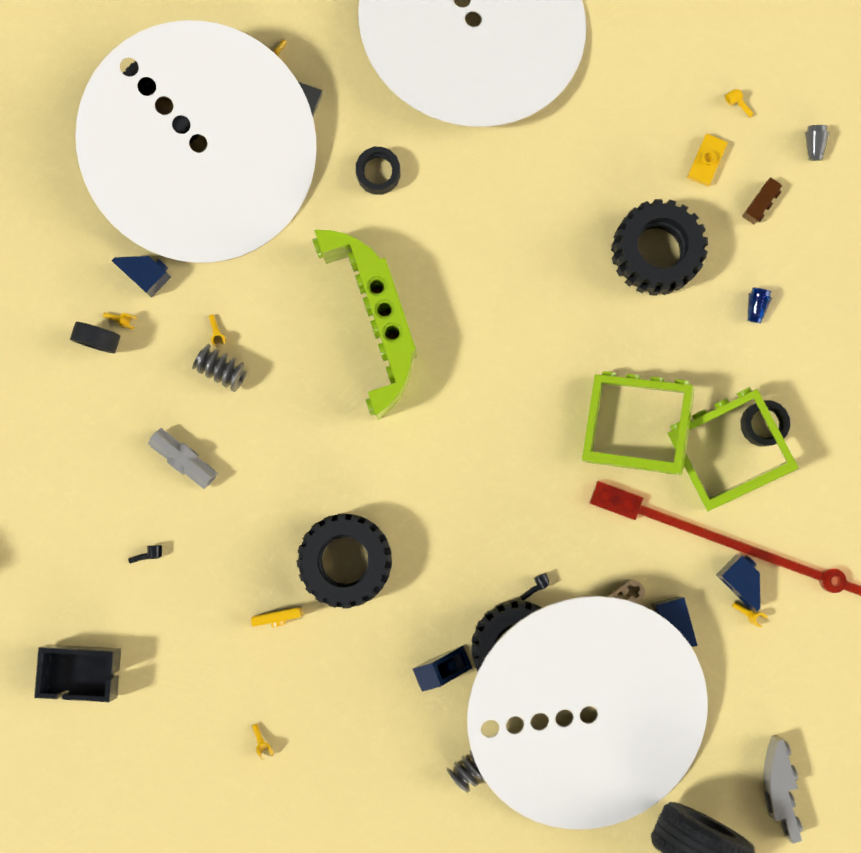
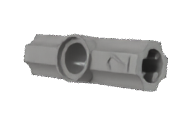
M160 428L151 436L148 442L150 447L165 457L167 463L183 475L186 474L203 489H206L214 481L218 473L198 457L199 455L183 442L180 443L163 428Z

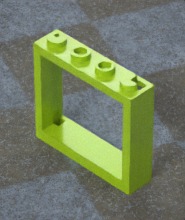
M603 371L602 375L595 374L582 460L586 463L683 476L695 392L694 386L689 385V381L676 379L674 383L665 382V379L661 377H650V380L640 379L641 376L626 374V378L616 377V373ZM603 384L684 393L674 463L593 452Z
M748 387L736 393L739 397L729 402L728 398L714 404L716 409L708 413L703 409L693 414L694 420L690 421L689 430L754 399L786 462L709 498L686 454L684 467L707 512L799 469L758 389L752 391ZM680 421L671 425L672 431L667 433L675 449Z

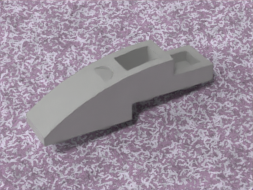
M774 735L771 736L764 764L766 806L769 816L775 821H781L785 837L791 843H797L802 841L800 832H803V828L799 818L795 817L793 808L796 807L794 797L788 791L798 789L795 781L798 780V774L789 760L791 750L788 742Z

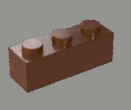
M770 177L742 217L753 225L757 221L760 222L765 216L763 214L764 211L769 210L773 205V202H771L773 198H777L782 192L780 189L783 185Z

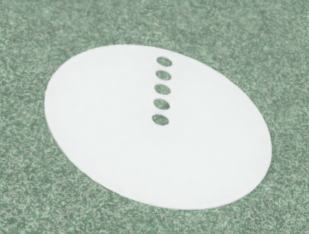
M359 0L358 18L361 40L373 68L382 81L401 100L427 116L455 125L490 127L516 122L531 116L551 103L565 89L575 74L583 55L586 39V18L582 0H470V4L467 7H458L454 0ZM469 12H476L481 16L482 22L477 27H471L465 22V15Z
M183 20L156 25L138 32L114 48L100 63L91 76L79 105L75 134L76 152L84 182L92 199L109 222L123 235L139 246L163 257L195 263L217 262L236 258L254 251L269 242L284 229L299 210L309 190L316 161V132L306 96L295 76L274 52L248 34L232 27L207 21ZM132 58L138 63L139 70L136 75L129 77L121 72L120 63L123 59ZM144 77H149L156 83V90L150 96L142 95L138 91V82ZM165 96L172 100L173 110L170 114L162 115L156 111L155 102L159 97ZM180 115L187 117L191 124L189 131L184 134L175 132L172 127L173 119ZM196 134L203 135L208 143L206 150L200 153L194 152L189 146L190 138Z
M588 596L563 600L543 607L520 620L497 641L484 659L474 680L468 703L467 731L470 748L475 763L488 786L504 803L521 815L545 825L564 829H593L614 825L637 816L655 805L679 783L688 771L699 750L706 727L708 713L706 682L700 663L690 644L669 621L656 612L640 604L614 597ZM587 706L596 708L598 712L597 718L591 723H585L580 719L581 710ZM569 710L572 712L573 720L568 726L563 727L556 723L555 717L559 711ZM537 713H544L549 719L548 725L542 730H536L531 726V718ZM514 716L522 718L524 721L523 729L518 733L508 732L506 722L509 718ZM494 720L499 724V731L495 736L487 737L482 734L481 726L485 721Z

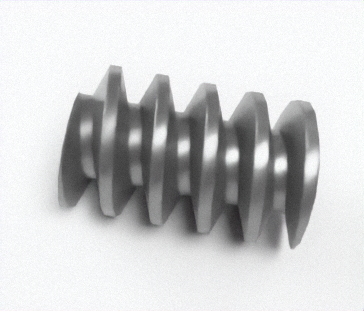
M207 344L198 353L192 369L197 368V372L200 374L205 372V376L209 379L214 376L216 383L222 381V386L226 388L231 385V391L236 392L247 374V371H243L244 363L241 362L236 367V359L234 357L227 362L228 354L224 353L219 358V349L216 348L210 353L211 345Z
M471 750L470 760L464 755L462 756V766L456 761L454 762V772L447 767V771L456 785L467 793L470 792L469 783L475 787L478 786L477 777L484 781Z

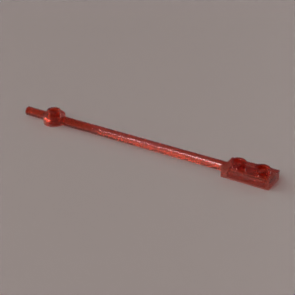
M597 481L589 501L591 505L631 520H636L637 515L640 514L818 580L820 586L826 592L839 593L845 590L861 596V586L847 581L845 574L839 569L829 568L823 572L643 506L641 505L643 501L641 496ZM834 576L838 579L836 585H833L831 582Z

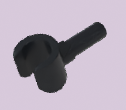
M147 546V553L130 557L128 561L131 564L146 559H158L162 556V546Z
M546 573L534 577L536 585L520 596L522 601L549 585Z

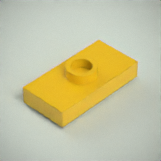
M706 133L686 178L708 187L728 142Z
M302 607L255 615L251 618L252 627L270 623L272 628L286 625L285 620L303 616Z

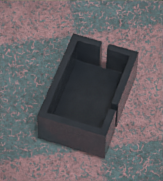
M51 644L38 647L34 698L59 699L62 697V700L113 701L118 696L119 676L114 675V673L120 671L121 648Z

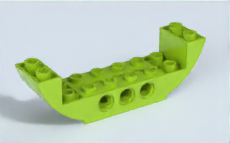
M316 229L314 231L317 238L312 240L319 259L324 258L325 263L328 264L349 257L353 272H359L358 275H355L360 293H366L367 297L363 298L368 317L372 315L374 317V320L370 322L375 338H381L382 341L378 346L383 362L388 360L390 365L386 367V371L391 384L369 391L370 398L365 399L371 416L376 415L377 420H379L402 397L411 375L413 358L417 357L416 347L386 258L380 259L370 247L348 234L333 230ZM378 288L383 290L381 293L378 294L373 293V291ZM383 311L391 312V314L386 317L380 315ZM391 333L399 335L395 340H390L387 336Z

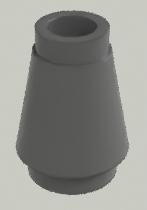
M810 125L807 127L805 138L809 161L823 160L829 136L826 125Z

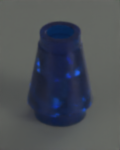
M752 288L751 293H748L747 321L758 324L762 323V319L772 300V297H770L772 291Z

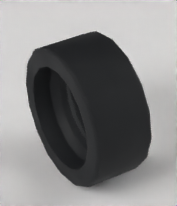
M371 147L359 155L356 162V177L360 186L366 192L374 195H383L391 192L397 186L400 180V163L397 156L391 150L385 147ZM374 158L386 159L392 167L390 179L382 184L370 182L364 174L367 162Z
M75 322L70 340L96 350L114 354L116 353L121 336L101 327L83 322Z
M764 400L768 410L777 416L779 421L778 429L784 439L790 429V417L787 410L780 403ZM756 403L750 405L743 412L740 420L741 431L744 437L751 444L759 447L777 444L773 436L763 438L753 431L751 420L753 415L760 410Z

